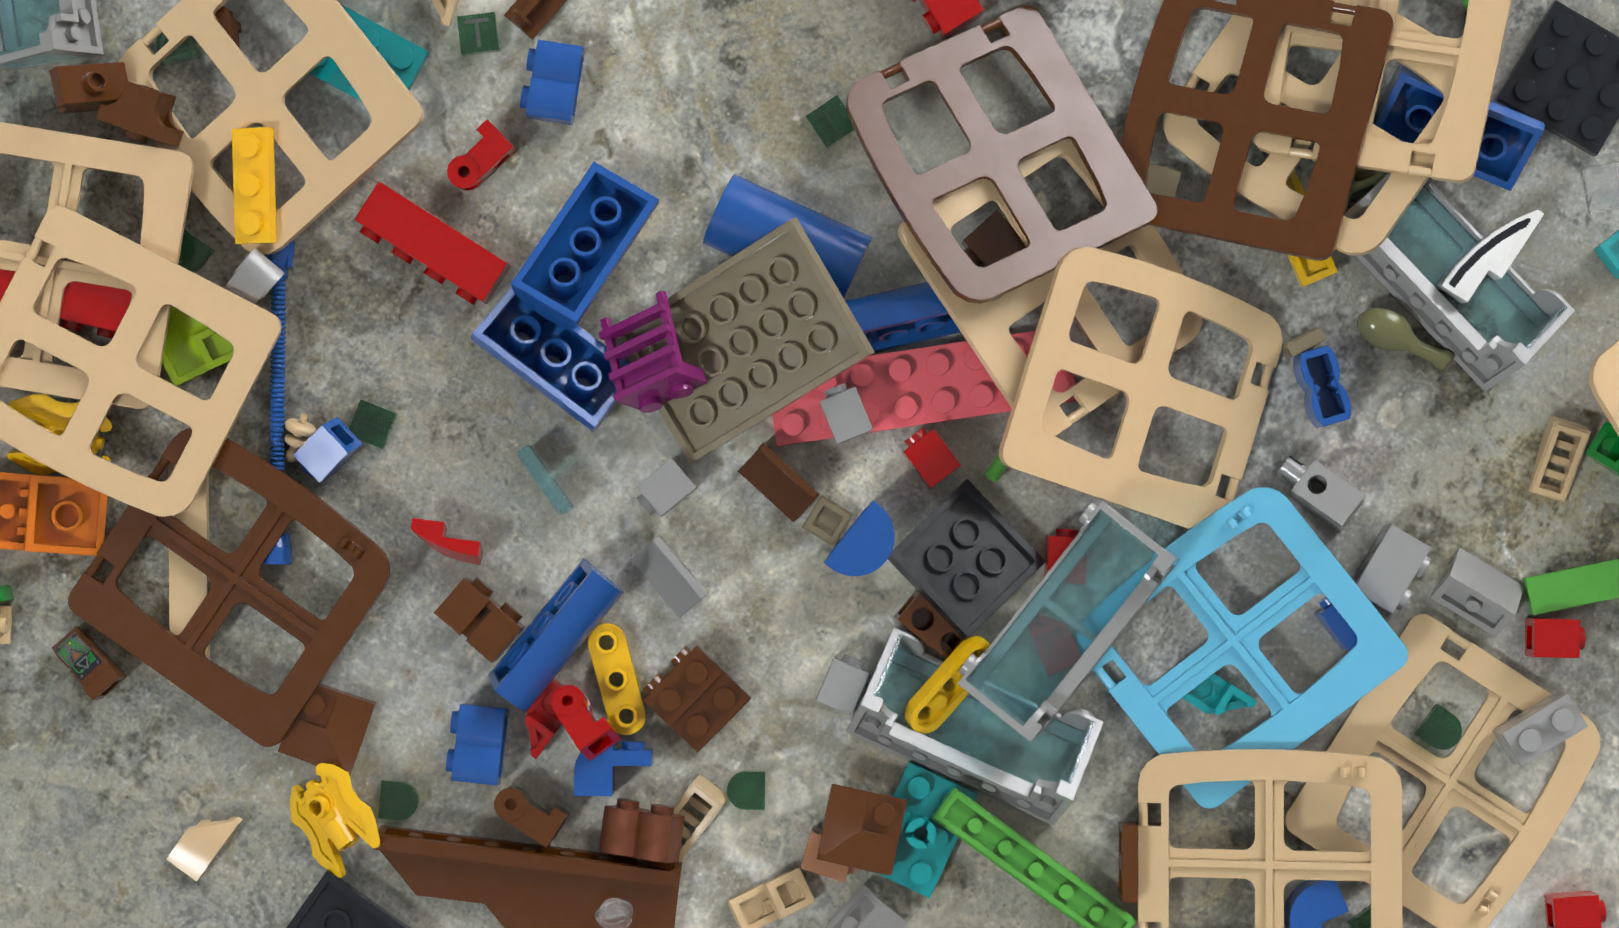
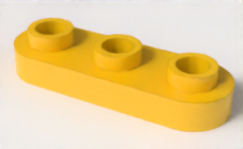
M613 623L600 624L589 635L588 648L608 722L615 728L617 733L631 735L643 727L647 714L624 631L619 626ZM603 635H609L614 640V645L609 650L603 649L600 646V639ZM613 672H619L623 675L624 682L621 686L611 684L610 675ZM630 709L634 714L633 721L630 723L622 722L620 719L621 710Z
M971 636L967 640H963L909 700L904 710V717L906 722L916 732L928 734L938 729L969 694L958 684L963 677L959 670L974 651V655L979 658L991 644L985 638Z

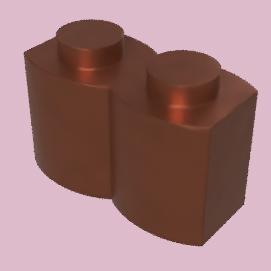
M622 798L617 799L616 805L604 806L599 844L600 852L662 863L679 862L685 816L673 814L674 807L651 804V810L639 808L640 801Z

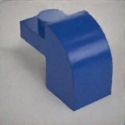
M622 741V748H615L614 744L591 761L580 752L574 767V796H613L615 766H652L653 748H645L644 741Z
M1307 880L1298 885L1291 892L1285 904V927L1323 928L1321 923L1349 912L1337 882Z

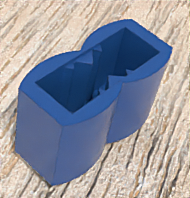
M538 39L536 49L529 48L526 70L532 71L530 86L523 85L520 99V108L526 109L525 114L528 119L573 125L585 54L582 46Z
M1327 345L1294 356V375L1299 386L1305 391L1304 407L1312 425L1315 428H1320L1350 419V399L1345 388L1339 383L1340 367L1332 349Z
M460 704L459 711L452 712L450 733L456 734L455 749H448L446 758V772H452L451 781L500 785L509 708Z

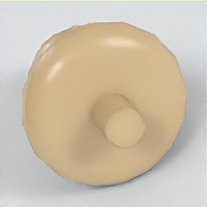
M301 413L299 419L292 418L285 422L286 429L292 432L285 436V442L290 445L289 450L285 453V459L288 462L297 461L293 455L307 441L306 437L312 436L316 431L315 426L307 422L308 415L305 413Z

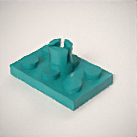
M341 4L410 91L430 54L429 51ZM331 57L325 58L309 73L362 102L357 92Z
M908 761L892 796L907 800L892 875H879L930 898L958 839L957 836L933 820L931 816L952 787L957 788L974 802L978 793Z

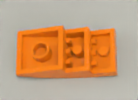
M0 472V549L96 556L104 543L108 495L69 477Z

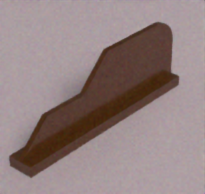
M381 825L378 829L380 847L373 848V850L381 851L417 896L485 904L504 928H674L682 862L662 863L603 852L548 846L546 848L539 844Z

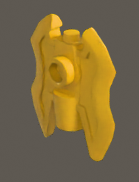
M32 394L11 400L9 406L25 417L35 420L34 422L52 433L61 435L68 426L79 402L72 404L58 402L46 394ZM107 417L100 427L101 432H108L113 427ZM99 431L91 445V451L94 455L97 454L98 450L103 449L105 439L100 437ZM18 449L11 450L7 454L9 460L32 473L47 475L57 472ZM105 455L101 457L111 462V459Z
M320 763L316 766L315 771L322 781H317L316 779L309 781L305 785L306 791L299 785L292 786L289 801L291 822L305 833L310 842L312 855L315 860L333 875L342 878L345 876L346 870L340 852L356 844L360 840L359 836L372 848L380 847V838L372 809L362 802L354 792L349 772L334 764Z

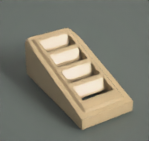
M1550 415L1527 490L1531 493L1565 503L1591 431L1584 425ZM1559 432L1574 436L1572 442L1557 438ZM1558 447L1568 450V457L1552 453L1553 448ZM1550 461L1563 465L1565 468L1561 472L1548 468L1547 464ZM1543 476L1560 480L1559 487L1541 482Z
M701 774L696 777L674 806L673 814L685 816L684 820L696 828L692 832L683 825L682 837L687 841L684 845L681 843L679 861H682L729 799L728 794ZM687 802L705 815L703 820L685 807Z

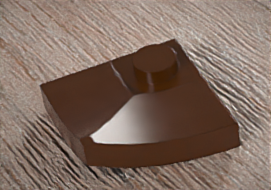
M320 684L281 741L278 752L315 766L320 763L334 764L349 772V776H351L376 702Z
M831 784L816 859L891 876L907 800Z

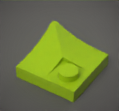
M171 306L162 363L173 385L179 386L231 360L234 349L229 341L206 325Z

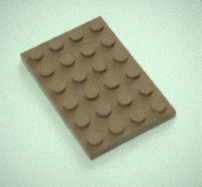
M797 217L785 222L667 298L682 361L703 369L707 383L693 389L694 392L690 396L674 398L663 403L659 412L689 464H692L875 353ZM662 319L654 320L617 339L620 344H623L663 325ZM665 338L629 355L630 362L632 363L668 346L667 340Z

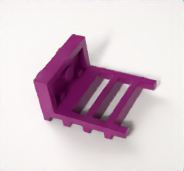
M662 290L655 293L658 304L615 325L611 324L610 318L605 317L600 320L602 331L599 332L600 339L605 341L607 351L604 352L605 360L610 361L612 370L608 374L610 381L615 383L617 393L613 394L615 402L638 409L642 413L655 412L662 408L663 403L674 398L690 396L694 392L693 389L707 383L703 369L682 361L667 295ZM662 319L663 325L619 346L616 345L615 339L654 320ZM666 338L668 346L623 367L621 366V359Z

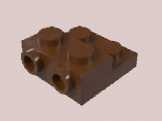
M697 644L692 651L685 646L670 661L675 668L665 678L658 673L643 688L648 693L643 701L698 753L739 712L751 697Z

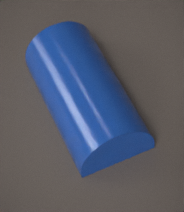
M1400 65L1383 94L1373 124L1402 142L1414 143L1444 100L1443 94L1419 75ZM1490 101L1476 171L1473 176L1511 191L1544 132V122Z
M593 162L511 282L512 290L528 307L549 321L565 328H576L658 206L659 199Z
M733 174L713 213L703 239V244L733 257L785 222L797 217L843 298H845L872 237Z
M928 282L845 300L874 352L961 333Z
M512 287L471 335V340L592 432L605 421L618 404L613 394L617 393L615 383L610 381L608 374L612 372L610 361L605 360L604 352L607 351L606 346L579 325L574 329L565 328L539 315L514 293ZM624 359L620 360L622 367L629 364Z
M874 500L871 501L823 562L834 571L847 576H863L879 569L889 558L895 540L894 527L887 512Z
M583 558L488 674L495 692L517 708L527 712L624 592Z

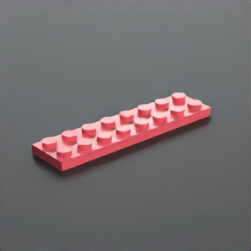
M1036 330L1010 334L1027 358ZM962 341L870 355L773 414L772 417L777 447L832 439L834 437L821 408L820 401L826 399L825 391L844 383L847 389L853 387L857 389L873 428L868 433L1011 412L1012 408L969 343ZM1064 370L1057 372L1052 387L1054 391L1063 393L1074 386V374ZM1072 396L1064 403L1076 402L1077 400Z

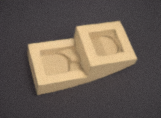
M797 867L726 900L739 928H761L815 903V899L800 867Z

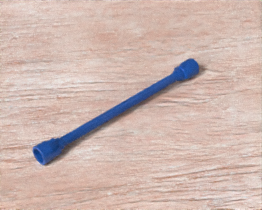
M294 240L277 253L264 255L285 273L271 289L273 291L271 292L273 296L271 297V300H273L271 302V305H273L271 313L279 318L282 330L270 356L272 359L270 360L272 364L270 365V368H272L270 370V373H272L270 375V378H272L270 380V383H272L270 384L272 388L270 389L272 393L270 394L272 398L270 399V402H272L270 404V407H272L270 409V412H272L270 414V417H272L270 418V422H272L270 423V427H272L270 428L272 432L270 436L272 438H270L271 443L269 444L271 446L269 448L271 451L269 453L271 456L269 460L271 461L270 464L281 471L285 470L283 467L285 465L283 462L285 460L283 457L285 455L283 452L285 451V448H283L285 446V443H283L285 441V438H283L285 436V433H283L285 431V428H283L285 427L283 423L285 422L283 418L285 417L283 413L285 412V409H283L285 407V404H283L285 402V399H283L285 398V394H283L285 393V389H283L285 388L283 384L285 380L283 378H285L284 368L286 367L284 365L286 363L284 360L286 358L284 355L286 353L284 350L286 348L284 345L286 344V341H284L286 339V336H284L286 334V331H284L286 329L284 326L286 324L284 321L286 320L284 316L286 315L284 311L286 310V302H284L286 300V297H284L286 295V292H284L286 291V287H284L286 283L284 281L288 278V269H291L293 265ZM286 531L283 533L263 564H292L290 534H286Z

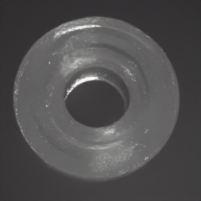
M611 898L604 901L596 910L595 918L597 923L602 925V928H627L632 923L631 917L634 911L630 902L620 898Z

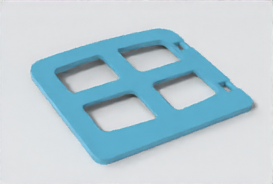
M1256 487L1219 508L1164 548L1180 560L1147 601L1149 602L1166 586L1173 587L1207 629V641L1150 685H1145L1139 680L1113 645L1092 671L1099 677L1118 704L1160 755L1196 751L1168 716V708L1221 667L1233 665L1239 669L1270 708L1271 715L1261 724L1220 750H1293L1402 668L1407 662L1408 650L1291 501L1279 490L1270 487ZM1258 523H1266L1298 560L1300 570L1245 613L1233 614L1199 574L1196 564L1236 535ZM1159 555L1153 556L1107 595L1083 618L1081 624L1098 636L1141 582L1142 577ZM1324 594L1357 635V641L1332 668L1302 693H1296L1259 648V641L1264 634L1315 595ZM1077 631L1076 643L1081 656L1091 645L1092 641ZM1110 660H1113L1126 676L1116 684L1102 667ZM1251 781L1199 782L1183 785L1200 806L1212 809L1221 805Z

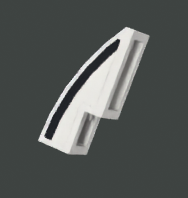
M1539 210L1532 211L1488 233L1470 247L1450 267L1436 288L1461 304L1467 303L1485 275L1494 280L1501 279L1544 213Z

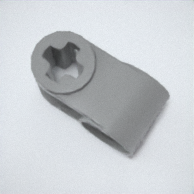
M254 248L233 272V277L223 288L256 304L261 298L265 297L285 273L259 250Z

